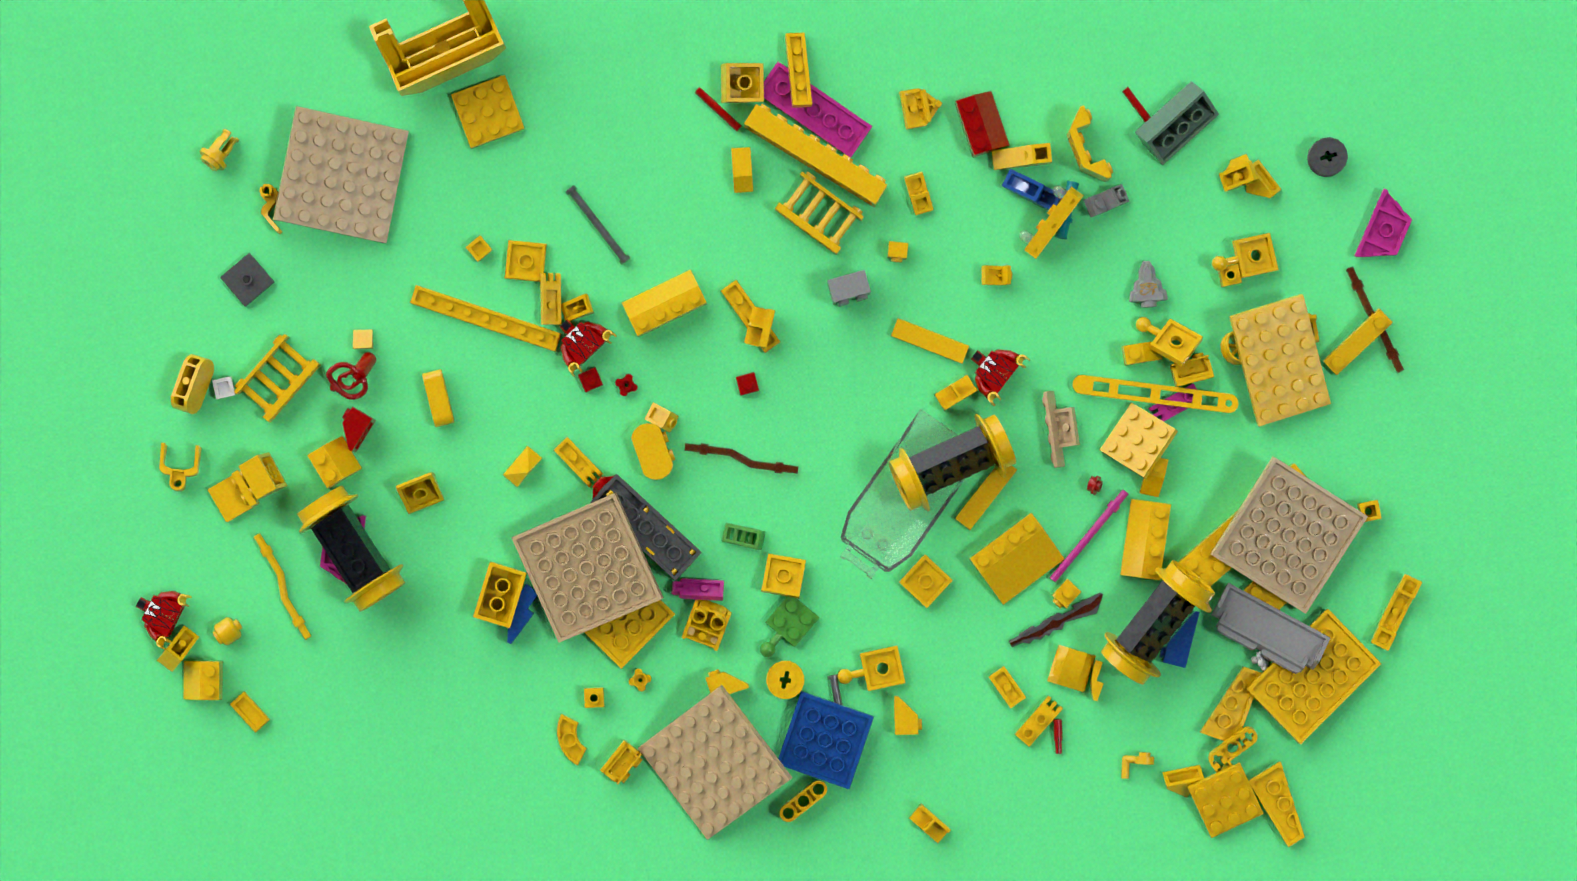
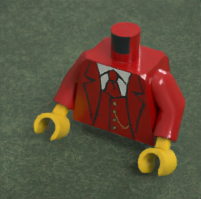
M567 319L560 326L566 333V336L561 340L563 342L561 352L563 361L571 375L575 377L574 371L576 369L582 372L580 366L605 342L611 344L612 342L609 341L610 336L617 337V335L597 323L588 321L583 324L580 322L575 327Z
M1001 349L991 351L987 357L978 350L973 355L971 360L979 365V368L975 371V381L978 390L989 400L992 406H995L993 399L999 398L1001 401L998 392L1018 366L1026 368L1022 363L1025 359L1030 361L1027 356L1017 354L1011 350Z
M167 591L154 595L151 601L142 597L139 599L136 608L145 612L142 617L144 627L158 647L166 650L164 643H171V640L165 637L171 636L185 606L189 607L186 604V599L192 598V596L176 591Z

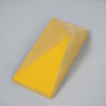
M1259 159L1255 161L1253 166L1259 179L1246 185V193L1271 198L1282 189Z
M527 446L503 475L518 487L541 461L542 457Z
M1200 765L1162 772L1167 789L1186 798L1190 795L1187 786L1204 779Z

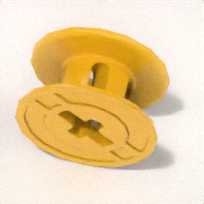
M780 661L769 669L766 684L774 696L780 699H790L801 692L804 686V674L796 663ZM785 671H788V678L791 679V682H787L786 687L782 688L780 677H784Z

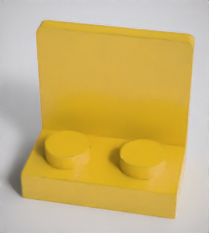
M240 470L233 472L232 476L208 489L226 522L233 520L260 504L256 497L254 498L250 494L247 481L242 479L239 473Z

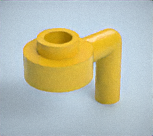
M1139 752V756H1123L1121 778L1129 779L1130 763L1154 765V757L1149 752Z

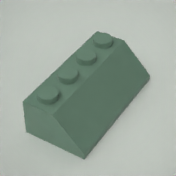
M1191 81L1136 130L1135 133L1151 154L1164 165L1214 120L1219 113L1206 93Z

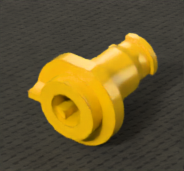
M223 129V133L216 138L209 149L202 147L199 151L201 161L212 171L224 170L227 167L224 160L232 151L234 144L239 142L237 137L231 136L221 151L219 150L231 135V132L227 129Z

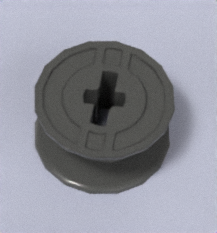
M1331 137L1318 140L1311 146L1307 155L1310 169L1322 177H1331L1339 173L1345 167L1348 159L1344 144L1338 139ZM1325 153L1327 155H1335V157L1329 159L1330 162L1327 159L1320 160V157L1326 155Z

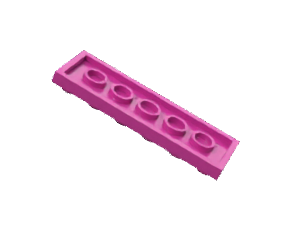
M777 62L764 81V99L851 158L872 126L812 84H810L812 106L792 108L789 71L786 66Z

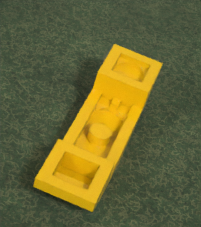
M1404 574L1379 621L1371 643L1389 651L1397 635L1396 632L1422 584L1421 581Z

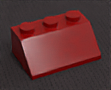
M991 91L975 94L955 102L973 158L1009 146Z

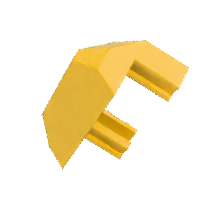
M463 0L468 10L467 13L400 43L387 18L369 26L401 96L422 93L491 62L506 49L485 0Z

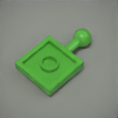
M786 597L765 622L777 633L769 642L761 645V654L765 657H771L775 653V646L782 638L795 647L819 617L797 598Z

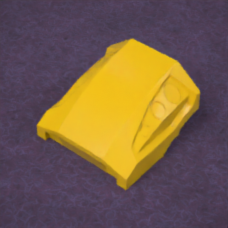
M696 599L681 638H688L718 651L732 612L724 606L709 600Z
M1058 645L1047 681L1084 692L1096 656Z

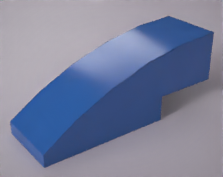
M1012 169L1009 170L1002 184V187L1046 210H1049L1053 204L1057 206L1064 197L1061 193Z
M528 584L521 591L511 627L508 628L507 642L509 644L513 643L534 614L529 607L537 598L535 589Z

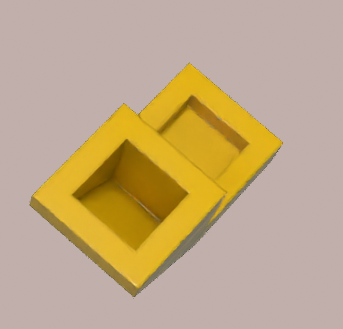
M750 147L731 148L734 193L753 192Z

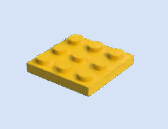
M505 75L451 94L471 149L525 129Z
M1131 402L1100 448V451L1147 479L1178 431Z
M1240 762L1187 786L1211 838L1264 814Z

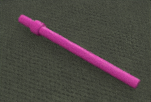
M1122 490L1114 501L1111 500L1109 502L1108 508L1050 576L1051 580L1056 582L1109 517L1119 510V505L1128 496L1125 490Z

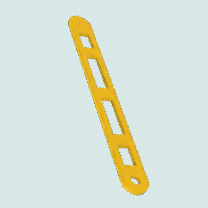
M1079 375L1073 380L1075 392L1084 395L1223 413L1234 412L1239 404L1236 396L1227 393L1088 375ZM1094 381L1110 383L1109 393L1093 391ZM1119 385L1149 388L1151 389L1150 398L1118 394ZM1161 390L1193 394L1192 403L1160 399ZM1202 395L1218 397L1217 407L1201 405ZM1227 400L1232 402L1230 407L1226 406Z

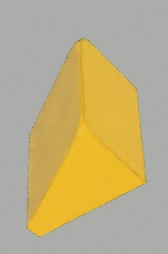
M373 329L353 330V349H373Z

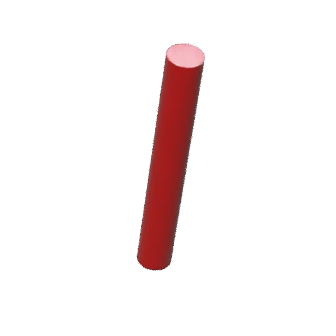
M699 87L695 91L734 130L738 131L741 128V125L703 89Z
M1129 87L1122 91L1142 119L1145 122L1151 118Z

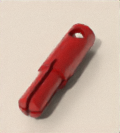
M1054 719L1055 752L1058 754L1059 738V754H1062V719Z

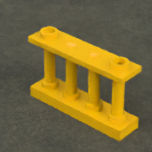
M807 171L806 174L801 172L800 177L804 180L788 202H784V204L779 202L775 207V211L837 255L841 250V247L838 246L840 239L856 218L860 221L863 220L864 216L861 215L863 212L856 206L850 207L815 181L816 177ZM811 184L819 192L803 214L798 216L792 212L794 210L793 206ZM826 195L834 201V204L820 223L813 227L808 224V218ZM842 207L850 214L835 235L828 238L823 235L824 229L839 208Z
M286 334L283 336L279 335L273 341L274 346L245 379L241 378L235 385L236 389L234 392L240 395L243 391L264 409L265 415L263 418L268 422L274 420L321 366L315 359L307 361L287 344L286 341L290 337ZM280 348L302 366L301 369L303 371L299 376L291 373L273 357ZM267 363H270L289 380L291 385L286 390L279 388L261 372ZM254 377L259 379L277 395L276 398L278 400L274 404L267 403L248 386Z

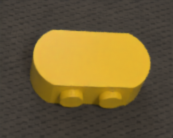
M190 354L185 358L171 394V405L174 409L190 414H195L200 410L214 373L212 360Z
M651 423L638 426L634 430L631 439L643 474L650 479L661 480L671 473L673 469L672 461L675 460L672 449L668 450L666 445L669 442L666 431L662 432L661 428Z

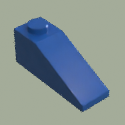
M1193 611L1173 634L1165 647L1161 649L1159 655L1162 658L1161 662L1186 668L1200 612Z

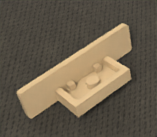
M1054 391L1043 392L1042 402L1046 408L1045 422L1049 429L1048 442L1052 449L1051 461L1055 468L1065 467L1063 447L1080 445L1075 408L1057 409Z

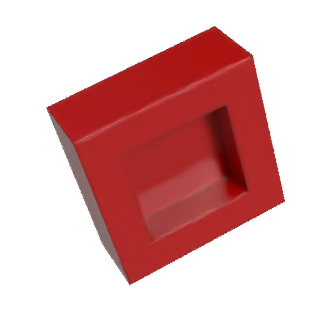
M596 367L578 374L585 392L603 385Z
M754 372L736 377L741 396L759 391Z

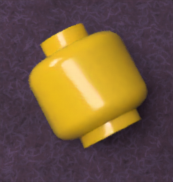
M226 617L214 625L215 631H213V635L220 645H230L241 638L240 630L243 628L237 619L233 620L230 617Z

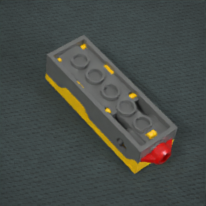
M618 474L600 477L592 486L593 500L591 503L615 492L617 493L641 549L675 581L702 553Z

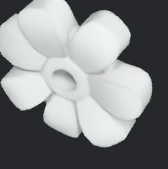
M1261 651L1251 658L1253 664L1258 663V666L1262 667V671H1265L1270 665L1269 662H1271L1261 655Z

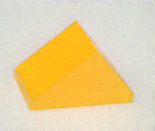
M587 293L561 304L565 321L567 319L573 321L594 314Z

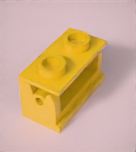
M1203 352L1192 355L1193 359L1187 360L1183 367L1176 363L1171 364L1170 369L1175 387L1213 378L1214 373L1208 359L1209 355L1204 356Z
M624 740L600 771L614 782H617V785L620 781L624 784L631 775L628 771L632 766L636 769L643 760L640 758L642 753L628 741Z

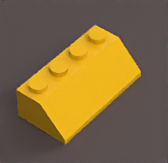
M691 269L622 302L638 337L707 304Z
M1131 499L1120 575L1160 581V577L1155 569L1157 567L1162 568L1171 504Z

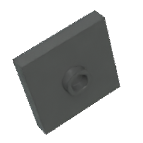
M248 253L220 277L245 307L274 283V280L251 253Z

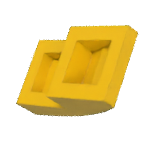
M923 172L904 176L915 216L934 210Z
M1094 660L1090 677L1092 700L1098 701L1104 684L1097 681L1103 662Z

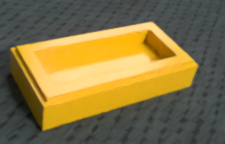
M245 691L230 704L255 733L271 720Z

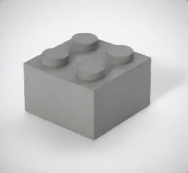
M865 270L827 280L833 305L837 304L838 307L848 305L850 303L849 300L856 299L857 302L866 300L871 293Z

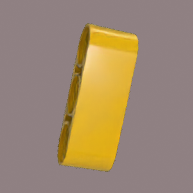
M442 370L423 373L422 377L435 427L454 423Z
M815 780L785 803L780 809L781 819L791 822L818 802L827 793L826 783L822 780ZM816 784H822L824 791L821 794H816L813 791V787ZM807 796L809 803L806 806H801L798 803L799 797ZM785 808L793 809L794 815L791 818H786L783 815Z

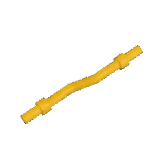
M259 533L254 536V539L261 549L262 556L267 558L277 575L281 601L293 619V625L295 628L298 627L304 639L307 640L311 637V634L304 624L305 620L302 615L299 616L288 598L285 574L274 557V551L271 546L266 544Z

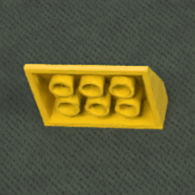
M1029 513L970 557L969 560L1004 605L1062 562L1064 557L1034 515Z

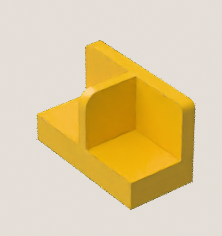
M752 307L744 341L745 344L767 348L775 310Z
M966 375L934 395L945 411L978 390L973 385L969 376Z
M922 803L909 817L937 843L951 831L945 823Z

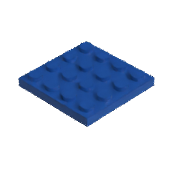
M801 691L778 759L786 768L850 789L874 716Z

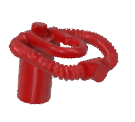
M365 352L356 365L348 362H339L331 366L326 373L331 391H336L349 400L363 397L368 390L366 377L376 363L375 355ZM346 367L350 369L340 374L337 381L334 380L332 373L338 368ZM352 375L356 382L347 386L343 384L342 378ZM360 383L363 385L362 390L356 394H349L344 391L352 390Z

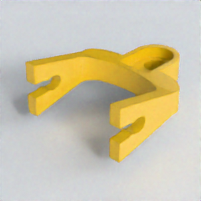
M263 184L260 187V194L267 203L262 207L261 214L276 232L281 234L282 230L269 216L270 211L276 205L278 191L270 184ZM269 189L270 194H265V190Z
M161 443L159 469L163 474L170 476L169 484L174 491H183L186 487V478L196 476L199 473L202 451L199 445L195 447L194 466L190 469L179 470L165 466L167 445ZM180 481L181 486L176 487V483Z

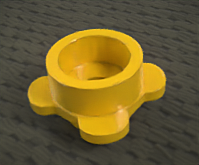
M636 669L634 676L629 679V684L631 686L634 685L642 692L646 689L645 686L652 678L650 675L644 674L641 669Z

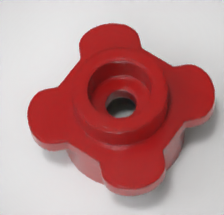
M626 374L624 378L615 381V385L619 387L622 396H627L629 392H635L638 388L634 384L631 374Z
M1091 476L1087 491H1090L1093 495L1100 492L1103 485L1101 477Z

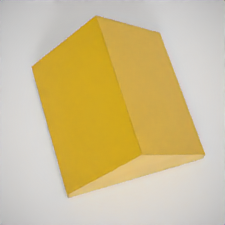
M434 472L396 486L408 514L444 500Z

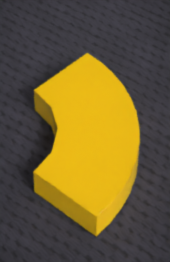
M561 714L557 726V737L560 747L570 761L579 765L587 749L577 737L579 722Z

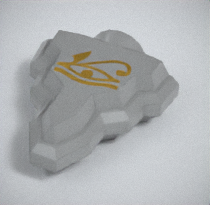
M1143 261L1138 271L1139 279L1134 282L1133 291L1130 292L1129 302L1141 303V308L1157 307V302L1168 300L1167 292L1162 288L1161 281L1156 278L1155 269L1151 262Z

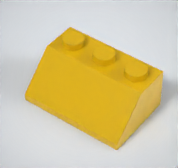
M490 562L473 617L510 628L527 573Z

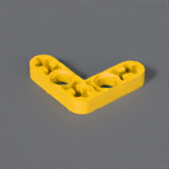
M1249 726L1242 728L1209 753L1208 760L1216 773L1232 766L1231 760L1257 741L1258 737L1255 729ZM1246 732H1248L1249 734L1253 733V734L1251 735L1252 739H1250V740H1249L1248 738L1244 739V738L1246 737V736H1245V733H1246ZM1240 737V739L1243 740V741H1242L1243 744H1244L1243 746H1241V744H1240L1239 740H1237V738ZM1230 743L1238 744V749L1235 752L1228 751L1227 747ZM1215 755L1221 756V762L1224 764L1222 767L1217 761H1214Z

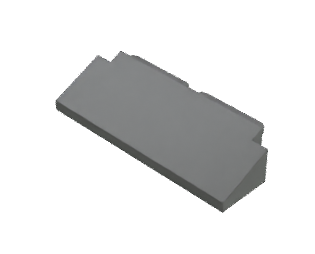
M1230 583L1225 587L1211 614L1219 619L1216 627L1220 634L1250 650H1260L1263 657L1295 674L1301 673L1305 666L1313 670L1320 662L1330 640V637Z

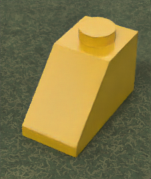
M1152 342L1121 347L1125 366L1163 360L1162 355L1149 349Z
M1160 458L1147 479H1142L1141 494L1159 497L1169 459Z
M184 625L157 661L173 672L198 640L199 636Z
M719 669L709 672V676L705 678L710 693L721 685L729 694L749 688L748 683L724 671L720 672Z
M894 696L895 735L918 734V730H922V718L918 719V715L899 696Z

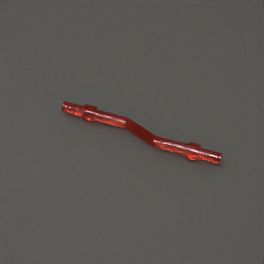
M1350 267L1346 271L1352 282L1351 286L1353 291L1357 292L1365 312L1370 317L1374 310L1363 289V282L1359 280L1354 268ZM1385 330L1380 334V337L1387 350L1388 359L1392 361L1397 373L1404 371V368L1399 360V353L1396 348L1394 349Z
M685 443V451L700 452L701 455L709 453L730 456L750 468L771 470L780 474L782 472L798 474L799 466L784 465L783 462L753 461L730 448L708 446L705 443H701V445Z

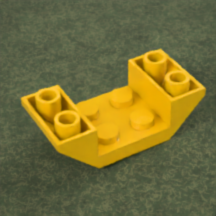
M1083 105L1080 106L1067 133V138L1080 171L1106 182L1110 180L1113 173L1110 163H1106L1105 159L1090 164V161H1092L1091 155L1083 147L1085 140L1082 133H1078V131L1089 127L1092 120L1090 110L1085 109Z

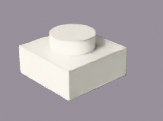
M231 376L212 380L216 399L236 395Z

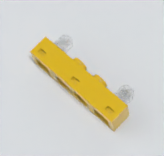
M1060 185L1053 188L1054 196L1061 201L1057 206L1055 204L1051 206L1047 212L1049 217L1046 221L1042 219L1036 226L1038 231L1035 235L1027 230H1022L1019 233L1020 240L1027 244L1024 250L1035 259L1084 196L1072 186L1068 191Z

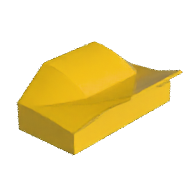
M1247 154L1230 160L1227 169L1219 173L1225 192L1259 179L1253 163L1249 160Z

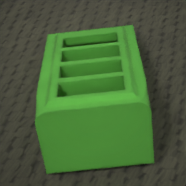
M726 523L722 542L762 550L765 531ZM732 528L735 529L733 540L730 539ZM742 530L741 539L737 541L739 531ZM747 532H750L748 543H746ZM755 533H756V534H757L756 542H755V544H753L754 537H755Z

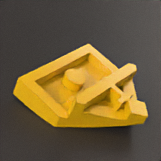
M917 88L899 92L906 130L925 127L930 123L932 117L942 105L940 100H936L925 89Z

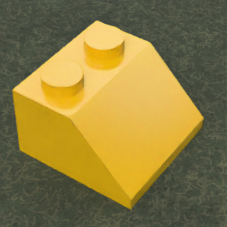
M725 63L721 65V103L764 102L763 63Z
M343 436L307 455L325 486L329 489L362 469L353 452L348 449L347 442Z
M269 452L256 455L238 466L242 479L247 481L250 494L254 498L256 497L257 500L288 486Z
M184 661L183 699L222 700L223 661Z

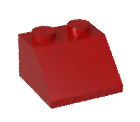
M352 407L345 411L342 417L344 419L342 424L348 449L352 452H357L376 420L358 408Z

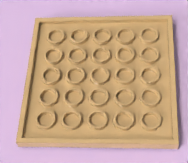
M296 106L273 220L386 244L409 131Z
M1272 456L1214 547L1211 555L1306 614L1368 516Z
M616 492L512 537L513 543L559 643L663 599V595Z
M723 685L638 747L639 751L707 840L793 778Z

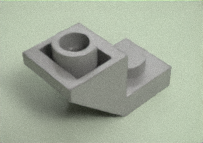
M1122 184L1083 200L1090 217L1097 216L1130 202Z

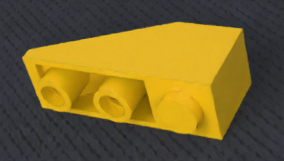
M1050 143L992 151L994 170L1051 164Z

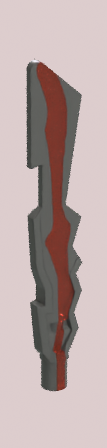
M1098 593L1072 605L1074 607L1073 610L1064 614L1056 613L1045 619L1038 626L1034 627L1033 625L1021 632L1019 636L1009 640L1011 647L1022 643L1030 644L1034 639L1041 640L1045 635L1049 636L1053 630H1062L1065 622L1096 614L1103 594Z

